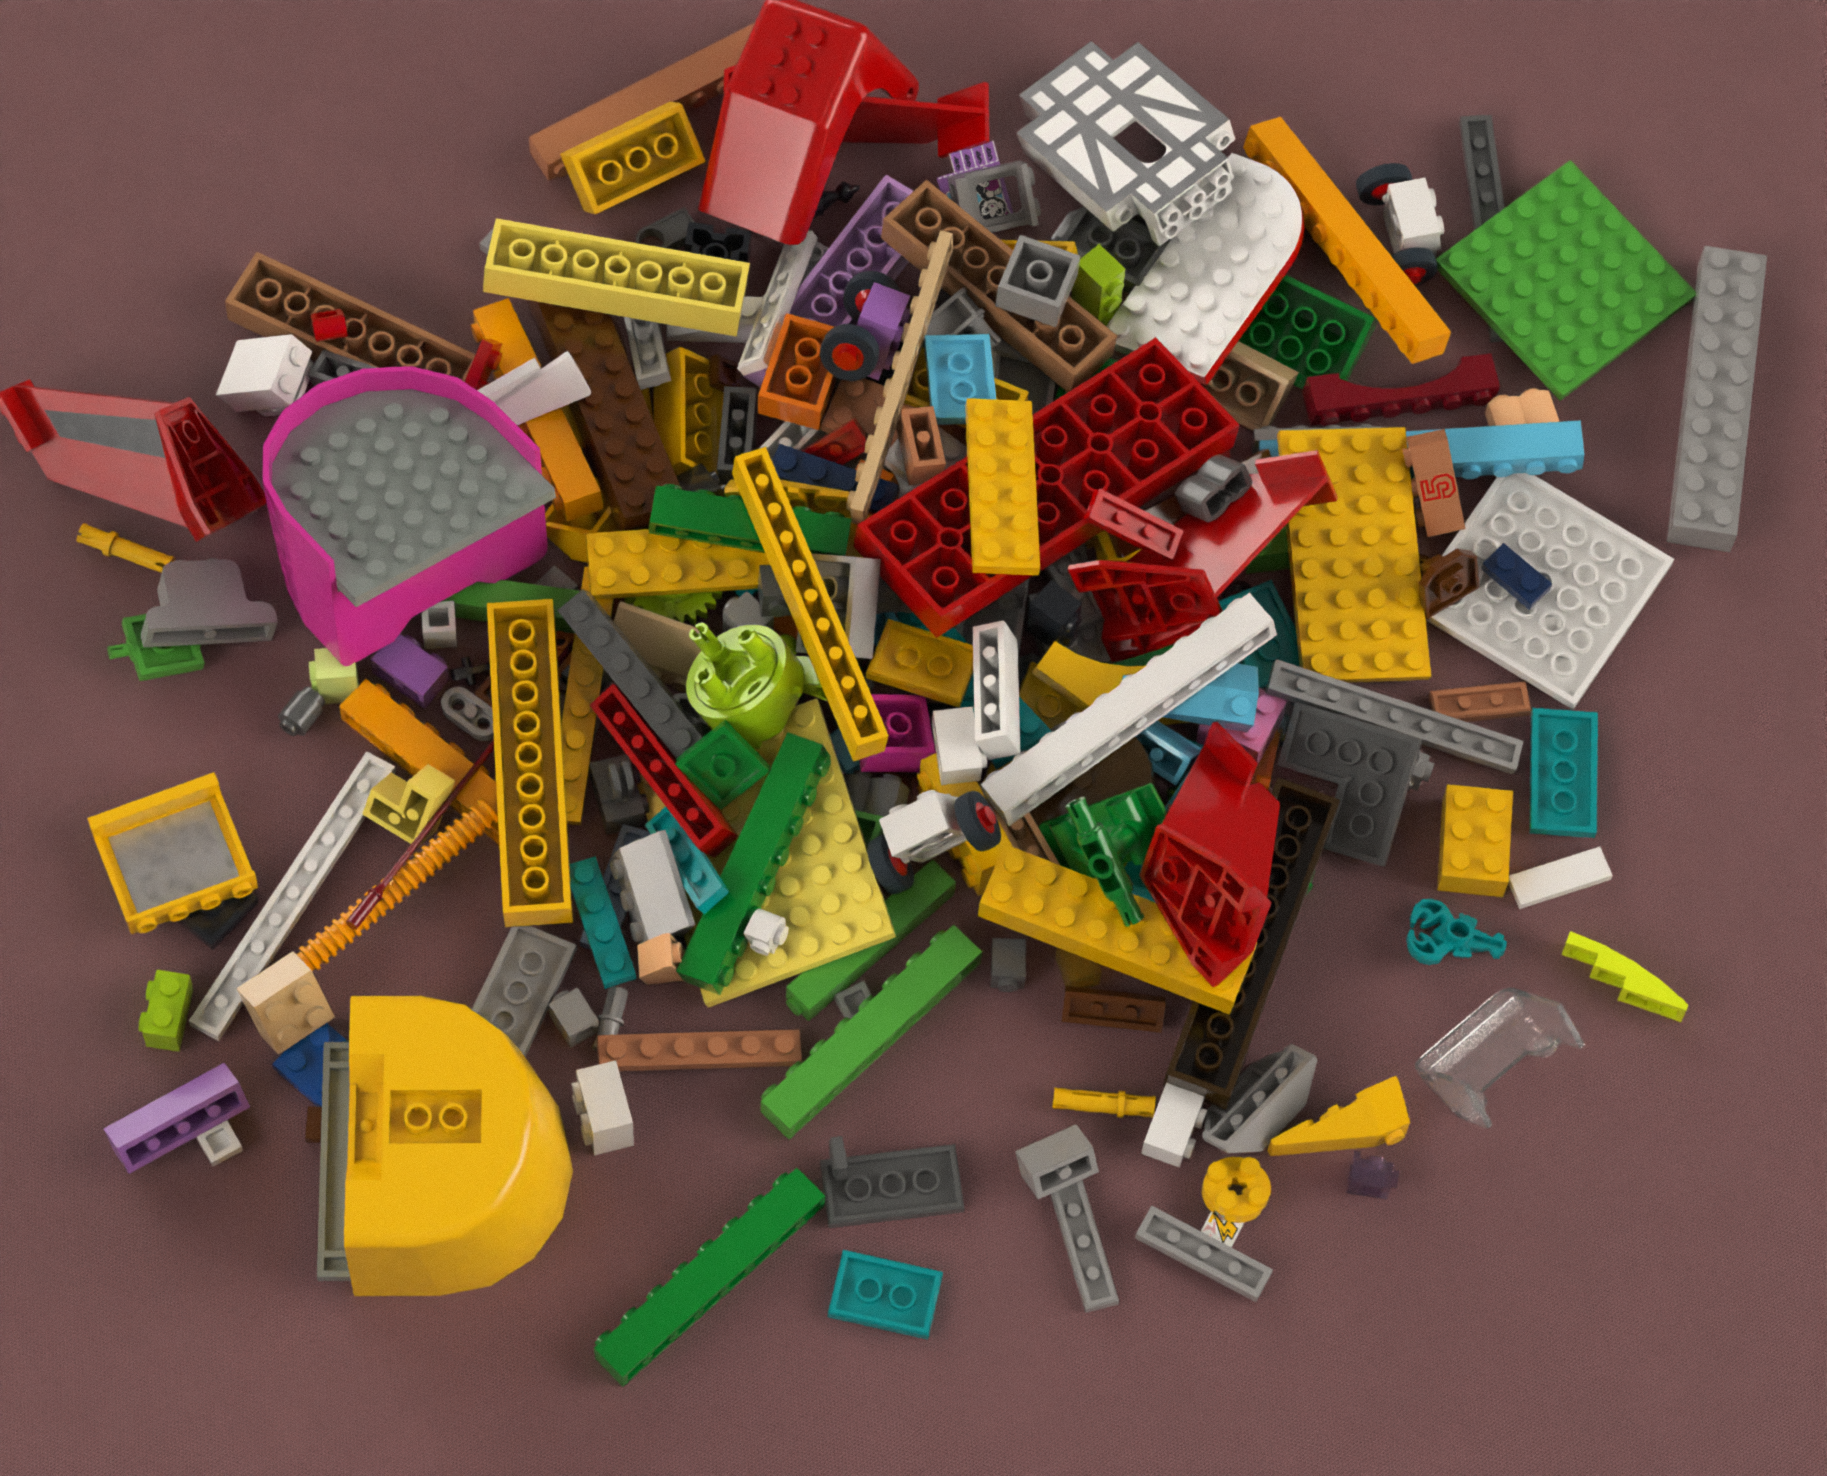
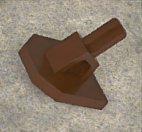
M1457 548L1444 557L1437 554L1432 558L1419 554L1420 572L1423 575L1419 581L1420 604L1425 611L1426 619L1431 618L1479 588L1477 556L1472 551Z

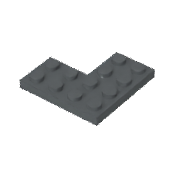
M1295 702L1277 766L1339 784L1335 798L1339 799L1340 803L1323 849L1382 867L1386 866L1423 739Z

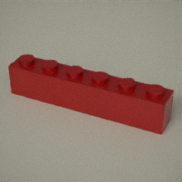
M613 683L589 705L698 850L715 858L739 837L717 806L675 765L676 757L618 685Z

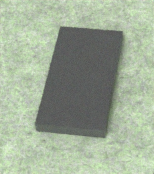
M955 1144L846 1157L848 1178L838 1181L833 1178L830 1159L820 1160L829 1228L964 1212L965 1208Z

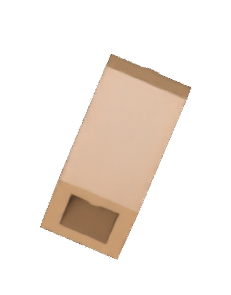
M670 933L661 934L637 945L639 978L646 985L684 981L676 970L682 962V957L686 950Z

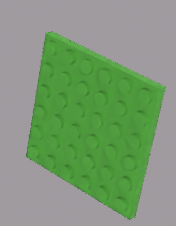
M1571 160L1436 258L1437 270L1559 401L1692 302L1696 296V291Z

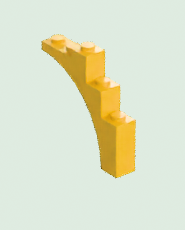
M1054 641L1032 671V674L1084 711L1093 704L1097 697L1104 693H1109L1118 687L1124 675L1136 674L1146 666H1121L1101 663L1078 655Z

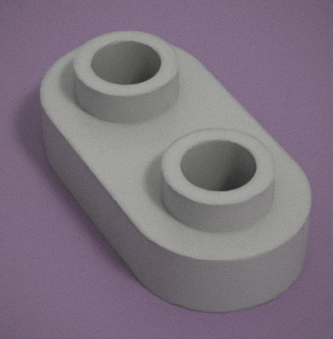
M453 687L444 693L441 705L443 714L447 719L476 740L488 741L494 738L491 706L463 687ZM462 704L464 708L457 711L453 709V706ZM481 723L490 725L487 729H480L478 727Z

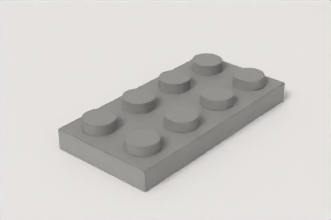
M532 926L511 927L475 1001L472 1010L506 1034L522 1052L524 1057H526L549 1009L548 1004L551 1003L577 951V946Z

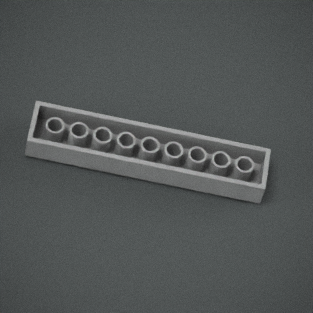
M1704 246L1698 262L1695 286L1696 296L1692 312L1667 533L1668 543L1731 552L1737 537L1767 255Z

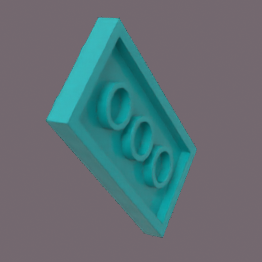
M1532 708L1530 734V834L1595 838L1597 834L1598 712Z

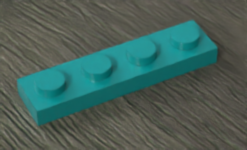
M664 807L645 824L650 834L666 830L683 887L698 910L705 914L729 893V890L706 854L698 850L667 807Z
M596 856L569 864L571 892L604 989L637 979Z

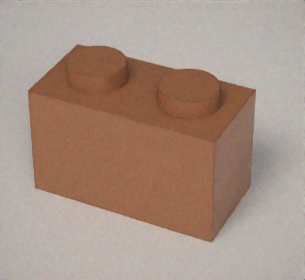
M934 407L901 409L896 430L908 485L923 484L944 471L946 466Z

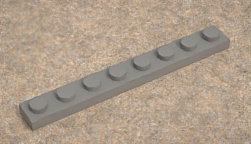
M1277 659L1274 661L1265 691L1267 694L1294 703H1302L1423 739L1421 745L1512 775L1517 770L1524 742L1522 740Z

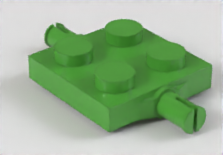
M146 614L123 618L122 628L126 637V643L107 647L110 660L126 656L130 657L135 665L139 681L203 670L205 664L200 650L201 644L143 647L141 631Z

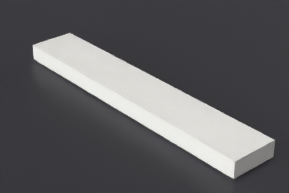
M812 230L808 231L806 238L799 245L784 244L737 367L743 376L768 368L785 315L790 313L818 239Z

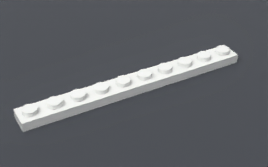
M366 751L190 1018V1026L217 1041L221 1039L244 1004L236 988L267 969L366 818L362 813L371 789L391 772L395 774V766Z

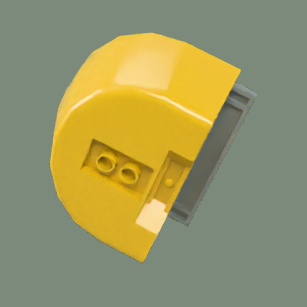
M351 996L349 1042H324L317 1280L351 1281L354 1296H442L492 1286L534 1259L563 1218L573 1168L559 1107L522 1052L509 1037L466 1005L425 996Z

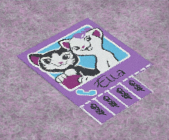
M994 141L949 154L954 172L937 177L939 189L951 199L947 176L1000 165ZM1004 178L982 182L977 185L976 192L983 219L1013 213Z

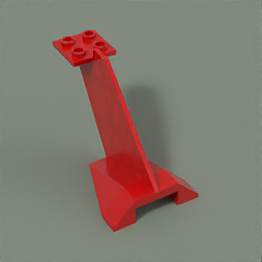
M736 65L724 69V93ZM982 82L937 98V103L865 96L857 107L842 142L927 144L938 140V157L940 158L950 156L949 154L989 143V83Z
M1318 450L1256 459L1255 466L1258 473L1249 474L1253 482L1241 498L1230 502L1220 517L1214 521L1206 522L1187 514L1174 524V526L1183 530V534L1175 556L1169 562L1144 550H1140L1127 561L1098 560L1068 566V571L1078 592L1091 591L1105 619L1101 640L1111 661L1125 660L1152 652L1175 643L1181 637L1191 635L1200 628L1205 620L1210 617H1216L1223 612L1217 597L1303 506L1337 501L1338 496Z
M1217 721L1211 724L1204 746L1162 824L1157 825L1139 874L1192 966L1212 987L1218 986L1254 951L1272 902L1267 898L1280 808V802L1260 782L1250 785L1258 763Z

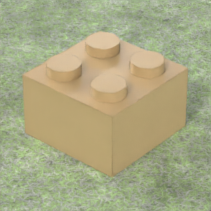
M293 951L236 988L259 1034L278 1055L335 1018L312 970Z

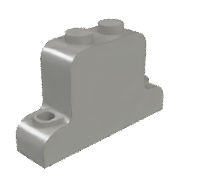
M216 558L200 561L176 560L167 563L163 567L157 587L160 606L148 610L141 631V640L143 647L272 641L278 621L272 605L263 601H249L246 598L240 568L235 562Z

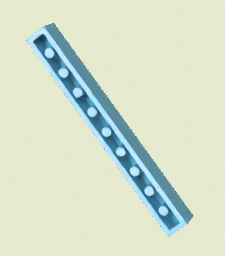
M1581 420L1445 429L1455 477H1462L1464 479H1475L1484 475L1507 477L1516 473L1540 475L1548 471L1572 473L1583 468L1585 454ZM1436 430L1406 431V437ZM1277 439L1259 441L1258 451L1269 449L1272 457L1279 456ZM1410 467V476L1415 478L1413 468Z

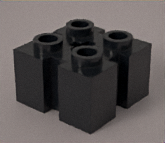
M689 222L685 239V252L749 263L752 231L726 227L725 234L714 233V225Z

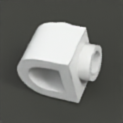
M758 908L753 913L744 931V935L752 950L768 956L769 952L774 954L778 945H782L785 942L789 928L786 926L784 917Z

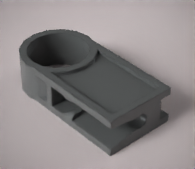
M683 207L639 230L636 235V243L640 244L641 240L645 237L655 236L663 241L662 248L676 250L685 245L688 223H695L686 208Z

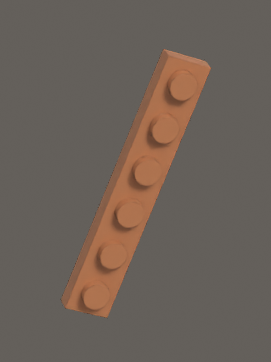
M799 1029L598 1035L596 1040L598 1065L616 1060L619 1071L792 1066L798 1061L802 1062Z

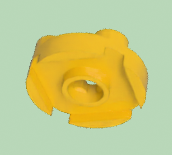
M1227 1157L1211 1163L1202 1184V1197L1207 1208L1213 1213L1217 1211L1219 1214L1224 1215V1220L1234 1223L1248 1222L1257 1218L1266 1207L1271 1194L1269 1177L1260 1167L1259 1161L1252 1157ZM1232 1184L1243 1187L1241 1195H1236L1234 1190H1228V1188Z

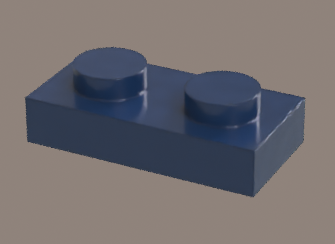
M1505 543L1488 557L1481 566L1483 572L1529 610L1552 587V583Z

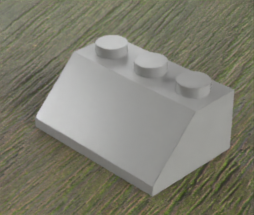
M812 554L855 658L872 659L881 559ZM798 632L796 652L807 653Z
M666 830L658 831L625 845L615 852L611 857L610 868L613 877L616 880L618 879L622 890L620 900L623 909L629 912L632 922L630 924V932L634 942L641 944L665 933H670L679 941L695 925Z

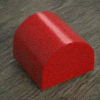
M336 309L311 315L316 342L348 337L343 310Z

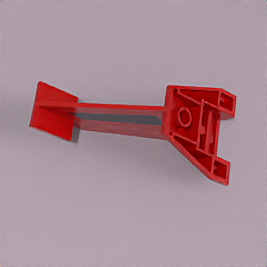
M30 379L0 391L1 413L8 419L15 431L16 439L23 445L26 452L34 449L31 452L48 480L187 527L196 542L267 504L265 493L254 474L190 396L175 403L35 387Z

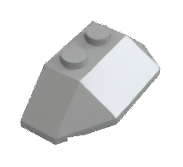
M1290 1044L1284 1047L1283 1051L1272 1053L1252 1063L1238 1077L1227 1109L1225 1110L1214 1105L1207 1109L1205 1131H1203L1202 1136L1204 1141L1226 1153L1262 1152L1270 1143V1140L1276 1137L1306 1106L1317 1063L1316 1056Z

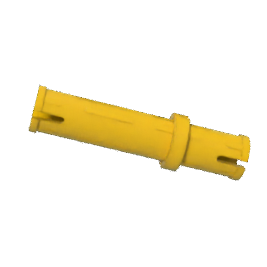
M83 523L78 531L82 533V535H77L76 541L78 543L99 549L103 555L108 557L115 555L162 573L163 567L167 563L175 561L174 556L166 555L121 538L119 533L114 531L108 533L86 523Z
M1054 1087L1053 1109L1117 1114V1118H1123L1124 1115L1153 1118L1156 1096L1125 1094L1126 1091L1119 1090V1093H1105Z

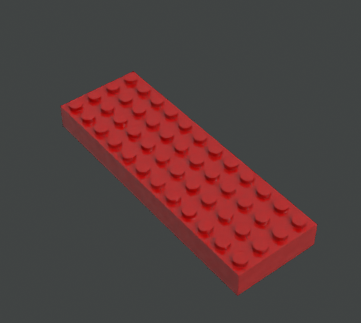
M1156 337L1032 415L1040 571L1103 531L1101 528L1084 520L1095 490L1100 488L1139 508L1200 469L1211 457L1218 454L1221 455L1234 446L1240 425ZM967 456L862 521L856 528L853 547L863 558L881 559L880 577L936 638L1034 576L972 573Z

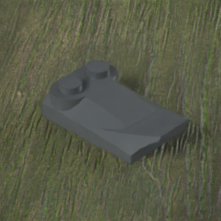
M1084 206L1077 210L1069 211L1050 238L1052 241H1074L1078 255L1081 258L1100 244L1126 269L1123 291L1131 293L1135 286H1139L1142 283L1144 277L1171 240L1169 239L1159 247L1152 240L1148 227L1133 219L1113 232Z

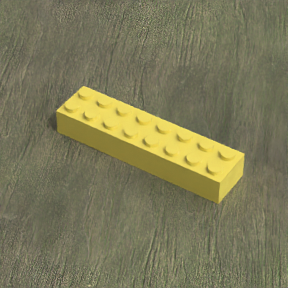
M496 218L484 269L483 292L737 337L750 263Z

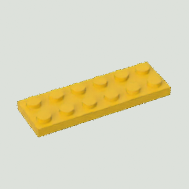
M967 398L965 414L972 573L1038 576L1040 572L1032 401Z

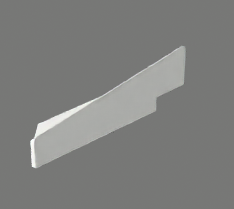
M568 351L543 368L533 358L477 390L491 399L516 425L591 395V390L583 374Z

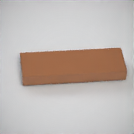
M1526 681L1429 691L1428 695L1432 711L1465 722L1529 716L1531 714Z

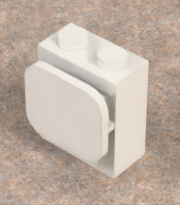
M292 334L237 340L216 396L236 412L257 410L263 416L280 415L284 409L304 395L310 380L308 373L314 365L310 360L312 351Z

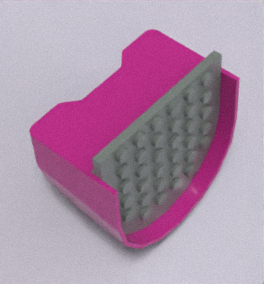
M413 366L364 368L317 384L284 409L263 444V486L277 552L289 596L305 626L343 666H350L354 662L356 663L394 642L410 619L477 581L495 584L499 580H506L541 560L547 552L544 504L555 499L556 494L555 488L542 476L540 448L491 399L457 377Z

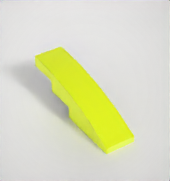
M1570 931L1561 955L1592 965L1589 978L1621 988L1618 1001L1679 1022L1682 1021L1688 1004L1663 981L1636 962L1609 947Z

